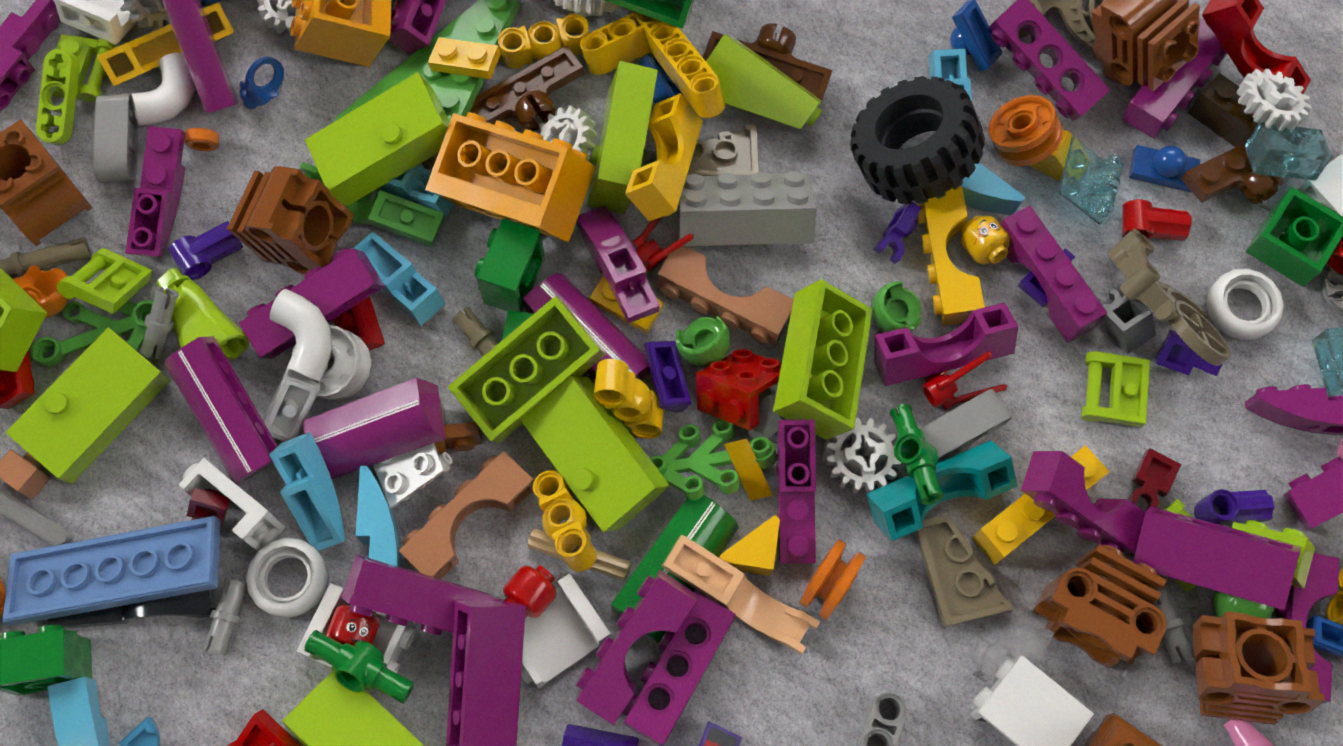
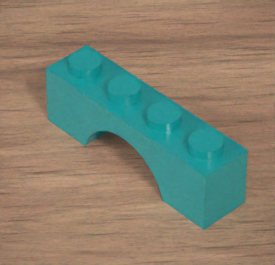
M990 440L937 463L935 475L944 497L938 501L934 496L936 502L934 504L924 505L921 503L915 481L909 476L869 492L866 496L874 523L892 542L924 528L923 519L926 513L932 507L945 500L965 496L988 500L1018 487L1012 457Z

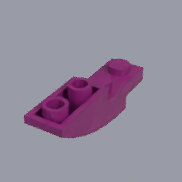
M36 0L22 17L11 12L0 26V112L10 104L11 99L22 85L29 81L35 68L28 60L38 52L41 44L60 24L61 20L53 0Z
M148 126L140 188L134 187L126 254L161 258L175 222L186 169L181 165L185 132L181 129Z
M605 206L578 215L576 225L600 274L604 273L627 322L631 323L659 312L660 305L646 279L647 271L629 238L611 212Z
M1309 384L1296 385L1289 388V390H1278L1276 386L1257 389L1256 394L1244 402L1247 410L1276 424L1317 434L1343 435V395L1328 398L1326 388H1311Z
M778 420L777 517L780 519L778 532L780 564L816 563L815 420Z

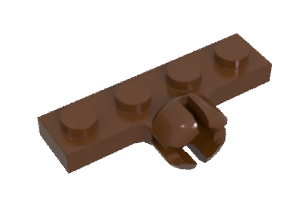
M768 23L761 27L755 42L748 43L738 40L823 101L833 70L792 56L796 44V36L790 29L783 26L779 39L776 41L777 33L775 31L778 24ZM712 31L703 55L705 61H707L723 37V34Z
M566 45L477 95L470 112L486 118V122L495 125L496 120L503 121L509 117H515L524 129L531 131L539 130V124L534 117L538 115L543 123L546 124L549 114L555 116L556 109L549 95L584 75L583 66Z
M1286 127L1282 132L1275 128L1186 171L1181 180L1201 203L1231 188H1237L1241 190V193L1250 203L1260 204L1263 202L1262 200L1266 201L1275 195L1278 191V186H1282L1284 183L1283 176L1275 167L1298 156L1304 147Z

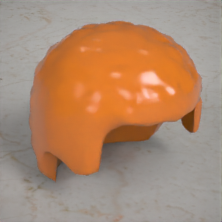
M32 265L23 276L13 279L47 312L45 318L59 314L69 300L63 297L57 290L58 282L64 277L69 276L60 268L42 271L38 266Z

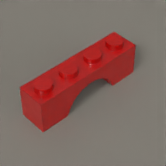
M1259 0L1209 1L1202 13V17L1243 78L1248 73L1252 74L1255 69L1262 73L1265 69H1269L1273 75H1276L1279 71L1282 72L1283 78L1285 76L1293 78L1294 86H1302L1304 89L1301 94H1304L1311 79L1296 56H1285L1272 52L1263 46L1255 36L1253 27L1264 10Z

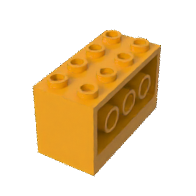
M292 0V7L296 8V16L293 17L291 22L290 35L295 36V50L370 67L390 38L391 0Z
M468 112L466 117L453 113L425 190L457 206L499 220L504 218L540 230L541 234L569 243L596 166L585 160L587 154L573 149L572 144L557 138H553L552 142L543 140L544 136L531 130L524 129L522 134L514 131L515 127L496 120L495 125L487 123L486 118L475 113Z

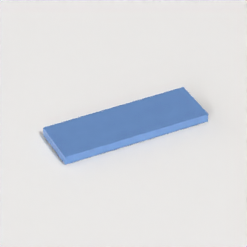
M216 516L10 554L2 622L13 626L218 588L221 521Z

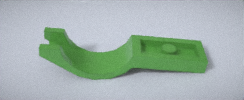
M302 162L300 170L308 178L318 179L323 183L317 167ZM382 190L369 193L347 206L354 214L353 224H371L432 247L444 220V213Z

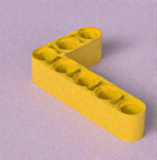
M633 12L588 33L580 41V47L591 74H606L617 69L619 60L631 62L651 52L700 117H715L722 113L725 108L717 75L679 27Z

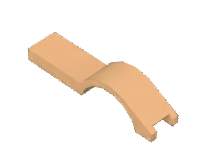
M683 534L679 536L661 566L735 613V617L749 627L800 654L806 648L800 642L808 627L810 626L815 629L820 621L806 612L789 607L767 595L753 585L744 573Z

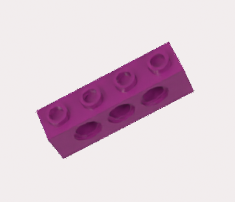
M1017 0L988 27L992 31V39L1000 47H1006L1012 53V60L1016 66L1022 71L1027 70L1035 79L1034 85L1044 95H1050L1056 102L1055 107L1063 117L1067 119L1070 117L1072 121L1080 118L1110 91L1106 84L1030 0ZM1019 30H1025L1030 34V44L1020 41L1018 37ZM1041 54H1047L1051 57L1053 61L1052 68H1047L1041 64ZM1063 77L1072 80L1074 84L1073 92L1066 91L1061 83Z
M699 592L696 595L697 602L677 632L668 631L659 646V649L664 651L659 662L655 664L651 661L640 680L645 683V686L639 697L634 695L622 712V714L627 716L624 721L625 726L659 746L665 745L736 616L732 611ZM692 627H697L705 633L706 639L701 644L693 645L686 640L685 632ZM673 659H681L686 663L688 671L681 677H674L667 671V664ZM655 691L665 692L670 700L669 705L663 710L653 709L648 702L651 693Z

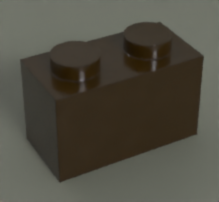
M1219 73L1202 92L1188 111V114L1232 146L1238 147L1246 143L1263 123L1253 121L1254 114H1245L1244 110L1247 106L1238 103L1241 96L1236 94L1239 86Z

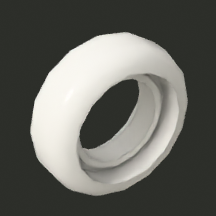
M1248 268L1233 269L1221 275L1210 287L1206 300L1208 316L1215 327L1228 337L1241 341L1256 340L1269 334L1281 320L1284 308L1281 292L1275 283L1263 273ZM1238 288L1253 292L1261 301L1262 313L1260 318L1246 321L1235 316L1228 307V293Z
M293 538L271 541L258 550L249 563L246 576L248 593L256 606L272 616L284 618L304 614L317 605L325 593L328 580L326 562L318 550L301 539ZM297 558L304 563L307 569L308 576L305 586L295 596L288 598L276 597L268 588L267 578L269 571L274 564L282 559Z

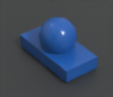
M970 0L965 2L952 16L956 28L951 33L950 44L952 49H965L966 55L971 54L981 72L989 69L1003 52L1000 46L992 39V31L988 28L989 25L977 1Z
M1137 145L1133 150L1129 178L1192 192L1181 178L1186 171L1200 165L1201 159L1186 156L1183 150L1176 146H1165L1158 150Z

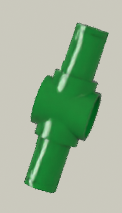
M900 404L897 406L899 413L895 408L890 410V416L898 433L894 445V456L906 466L909 477L914 479L921 503L931 505L936 503L934 496L938 501L944 497L935 475L939 458L938 451L927 442L924 432L918 428L912 413V407L909 404Z
M314 630L305 644L304 651L332 665L331 668L335 671L334 674L337 681L350 691L359 693L363 692L365 688L371 691L377 689L404 704L414 688L415 682L386 668L387 663L383 662L384 656L368 642L358 641L354 646L349 643L343 645L318 630Z

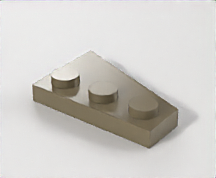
M757 123L746 126L745 130L731 134L730 131L718 133L717 138L706 141L697 140L687 175L719 176L724 173L734 175H753L759 173Z
M949 514L923 520L924 528L914 533L943 628L1011 612L1015 609L1008 598L1005 599L994 584L996 581L989 571H985L973 554V548Z

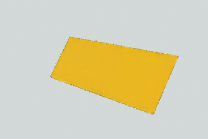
M748 439L724 444L750 501L773 496L760 465L755 461L757 459Z

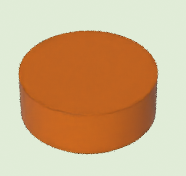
M190 128L185 131V145L198 151H214L219 147V134L210 129Z

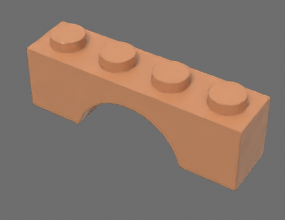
M682 246L669 254L658 273L657 287L660 288L664 295L672 299L680 298L690 303V306L699 313H710L714 316H719L727 327L731 329L740 328L750 333L751 338L761 344L770 343L776 346L790 321L794 299L767 286L758 293L746 297L727 295L711 283L706 271V256L687 246Z
M504 450L498 456H490L480 467L481 472L472 481L467 479L460 484L454 492L455 497L446 506L441 504L436 507L428 517L430 521L421 530L414 529L402 541L403 547L399 552L419 573L442 579L459 563L455 551V536L460 524L468 515L479 509L490 507L512 512L533 491V478Z

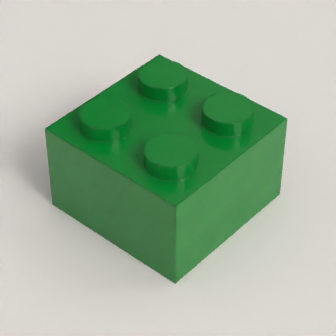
M1291 186L1274 204L1245 252L1304 287L1322 271L1342 238L1343 217Z
M502 218L498 229L493 228L487 242L489 250L485 258L481 257L479 259L474 276L477 278L478 290L481 292L484 304L504 311L523 312L525 308L523 297L532 291L545 260L542 235L540 230Z
M47 625L40 627L39 633L25 635L24 631H10L0 634V691L20 696L48 691L47 686L81 677L92 679L91 640L77 635V631H67L63 629V625Z

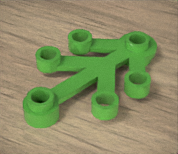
M145 300L138 304L127 301L117 311L129 317L118 321L92 312L77 301L69 302L63 308L64 317L72 324L84 323L96 329L57 342L52 337H41L33 343L31 355L42 366H55L62 361L63 356L89 347L108 327L120 337L125 333L133 331L127 343L136 351H139L147 328L144 325L145 317L151 313L153 301ZM80 309L77 316L71 317L73 310ZM55 350L54 354L46 359L47 353Z
M722 419L715 421L712 426L714 433L690 457L680 459L689 448L695 447L701 442L698 427L693 424L685 425L679 430L680 439L664 455L653 456L650 460L669 485L683 492L689 500H698L705 494V487L700 477L717 485L721 492L732 494L740 488L738 474L731 469L720 471L715 468L733 463L727 451L714 453L725 441H729L734 437L735 429L732 423ZM757 437L750 442L756 457L755 461L760 465L761 470L768 469L776 463L777 453L772 441L765 437ZM691 471L697 474L698 476H689L685 478L679 473Z

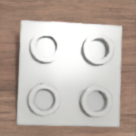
M433 443L374 464L373 466L390 508H393L402 501L408 500L410 495L419 489H423L426 484L433 482L434 478L447 472L450 469L449 465L452 464V459L446 452L438 453Z

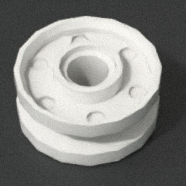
M329 325L332 340L329 360L334 356V364L329 370L327 365L320 381L310 379L320 385L318 397L339 401L352 397L362 389L369 377L371 358L369 349L362 338L338 326Z

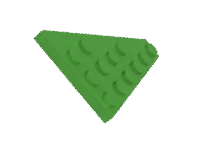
M478 0L435 35L429 46L413 53L341 112L334 122L417 72L435 91L449 121L453 113L466 117L473 106L476 96L480 92L485 78L431 71L428 61L438 37L498 45L499 34L504 29L510 28L521 5L520 1Z

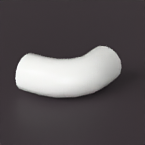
M183 53L168 54L159 60L162 83L158 88L148 92L132 93L133 108L138 126L152 125L173 119L187 108L195 92V84Z
M283 289L272 305L270 320L288 328L295 335L296 347L287 367L320 381L327 368L332 350L330 326L317 306L303 296L288 289Z

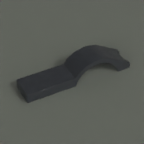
M210 590L52 618L48 619V625H63V629L128 624L129 621L155 616L205 618L210 617L211 611L216 610V608H209Z

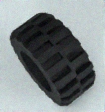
M924 76L914 77L913 81L905 79L897 82V86L892 88L888 86L881 90V95L877 98L872 97L866 104L867 108L859 112L856 118L857 124H854L852 127L850 148L854 155L853 157L871 190L875 194L881 195L885 200L895 202L897 199L900 204L911 205L912 201L922 204L929 202L928 199L933 197L937 199L946 196L945 192L952 188L956 190L963 184L962 180L965 177L969 178L976 169L974 164H979L983 155L985 136L969 95L958 84L934 76L931 79H927ZM936 131L929 139L917 146L899 149L906 141L916 135Z

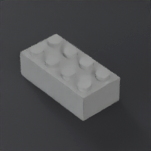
M759 172L753 175H734L731 173H724L719 176L687 175L677 207L679 239L688 234L694 235L693 240L684 246L814 243L817 207L809 174L788 172L786 174L769 175Z

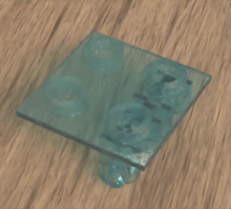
M1073 136L1058 193L1096 223L1102 224L1103 217L1109 216V213L1114 210L1115 197L1120 185L1118 177L1121 176V171L1124 167L1122 157L1112 154L1109 155L1108 159L1103 160Z

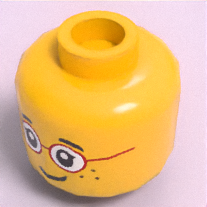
M976 216L964 225L961 245L975 262L981 265L997 264L1007 256V249L1010 244L1009 234L993 216Z

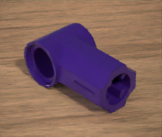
M229 221L214 227L198 237L191 235L181 237L170 245L169 253L182 275L189 276L191 280L199 279L211 270L213 263L244 247L241 241L227 230Z
M1219 489L1196 503L1194 516L1196 519L1219 525L1233 524V522L1246 523L1247 520L1267 522L1273 519L1275 506L1273 497L1266 490L1230 492L1225 489ZM1213 504L1219 508L1220 514L1214 510Z

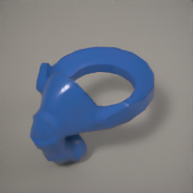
M267 56L253 62L248 69L245 82L241 81L239 84L240 97L246 108L256 109L258 106L267 104L270 99L279 96L278 89L284 79V68L281 62ZM271 64L274 69L273 78L268 84L257 86L254 82L255 72L260 66Z

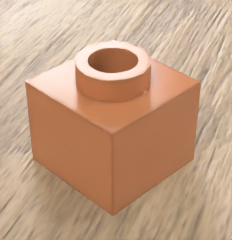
M10 449L0 460V479L31 500L51 477L40 470L43 465L28 452L21 456Z

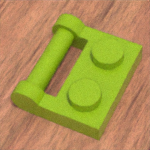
M66 34L60 35L56 49H63L75 55L80 63L76 100L95 103L97 96H102L103 92L100 88L106 72L97 56L118 47V44L115 45L101 38L98 40ZM93 54H97L88 83L83 85ZM67 62L58 63L57 69L60 70L62 67H66ZM55 78V81L65 84L66 80ZM57 89L52 94L54 97L65 98L62 89Z
M100 248L92 254L91 261L74 275L66 276L59 281L57 290L67 299L76 297L114 314L151 280L152 270L108 249ZM100 270H105V271L102 272L97 278H95L91 283H89V284L86 283V282L89 281L94 275H96Z
M1098 351L1086 353L1085 365L1088 366L1086 404L1082 407L1081 419L1088 422L1102 421L1139 428L1146 425L1150 360ZM1102 367L1111 368L1109 408L1099 407Z

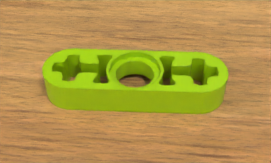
M53 49L45 56L36 122L38 137L44 142L57 146L67 143L72 136L80 63L77 57L63 49ZM67 62L66 67H62L60 70L57 69L58 63ZM55 78L66 80L65 84L55 81ZM62 89L65 94L62 104L54 106L51 101L52 94L55 90ZM51 111L62 113L61 117L51 115ZM59 126L58 132L49 133L50 127Z

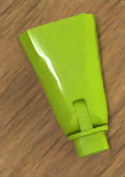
M171 268L157 280L156 284L158 287L164 288V294L166 293V288L175 290L179 294L171 320L174 322L173 329L181 348L198 337L214 336L225 356L233 360L249 348L250 343L246 334L215 305L204 290L192 281L189 276L182 275L178 268Z

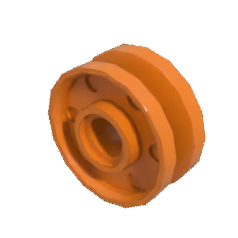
M1027 95L1017 97L1001 106L989 122L988 134L1002 161L1009 165L1022 167L1036 164L1049 157L1058 148L1063 139V127L1051 101L1042 96Z
M838 539L827 553L799 601V604L807 608L818 596L822 598L824 602L821 606L819 617L826 621L837 604L839 605L867 557L859 551L848 563L843 561L841 558L847 543L841 539Z

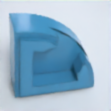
M147 717L118 744L120 746H160V733L157 724L152 717Z

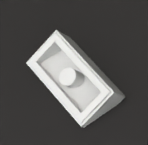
M288 367L263 419L272 437L283 442L298 436L303 426V420L306 419L320 389V385Z

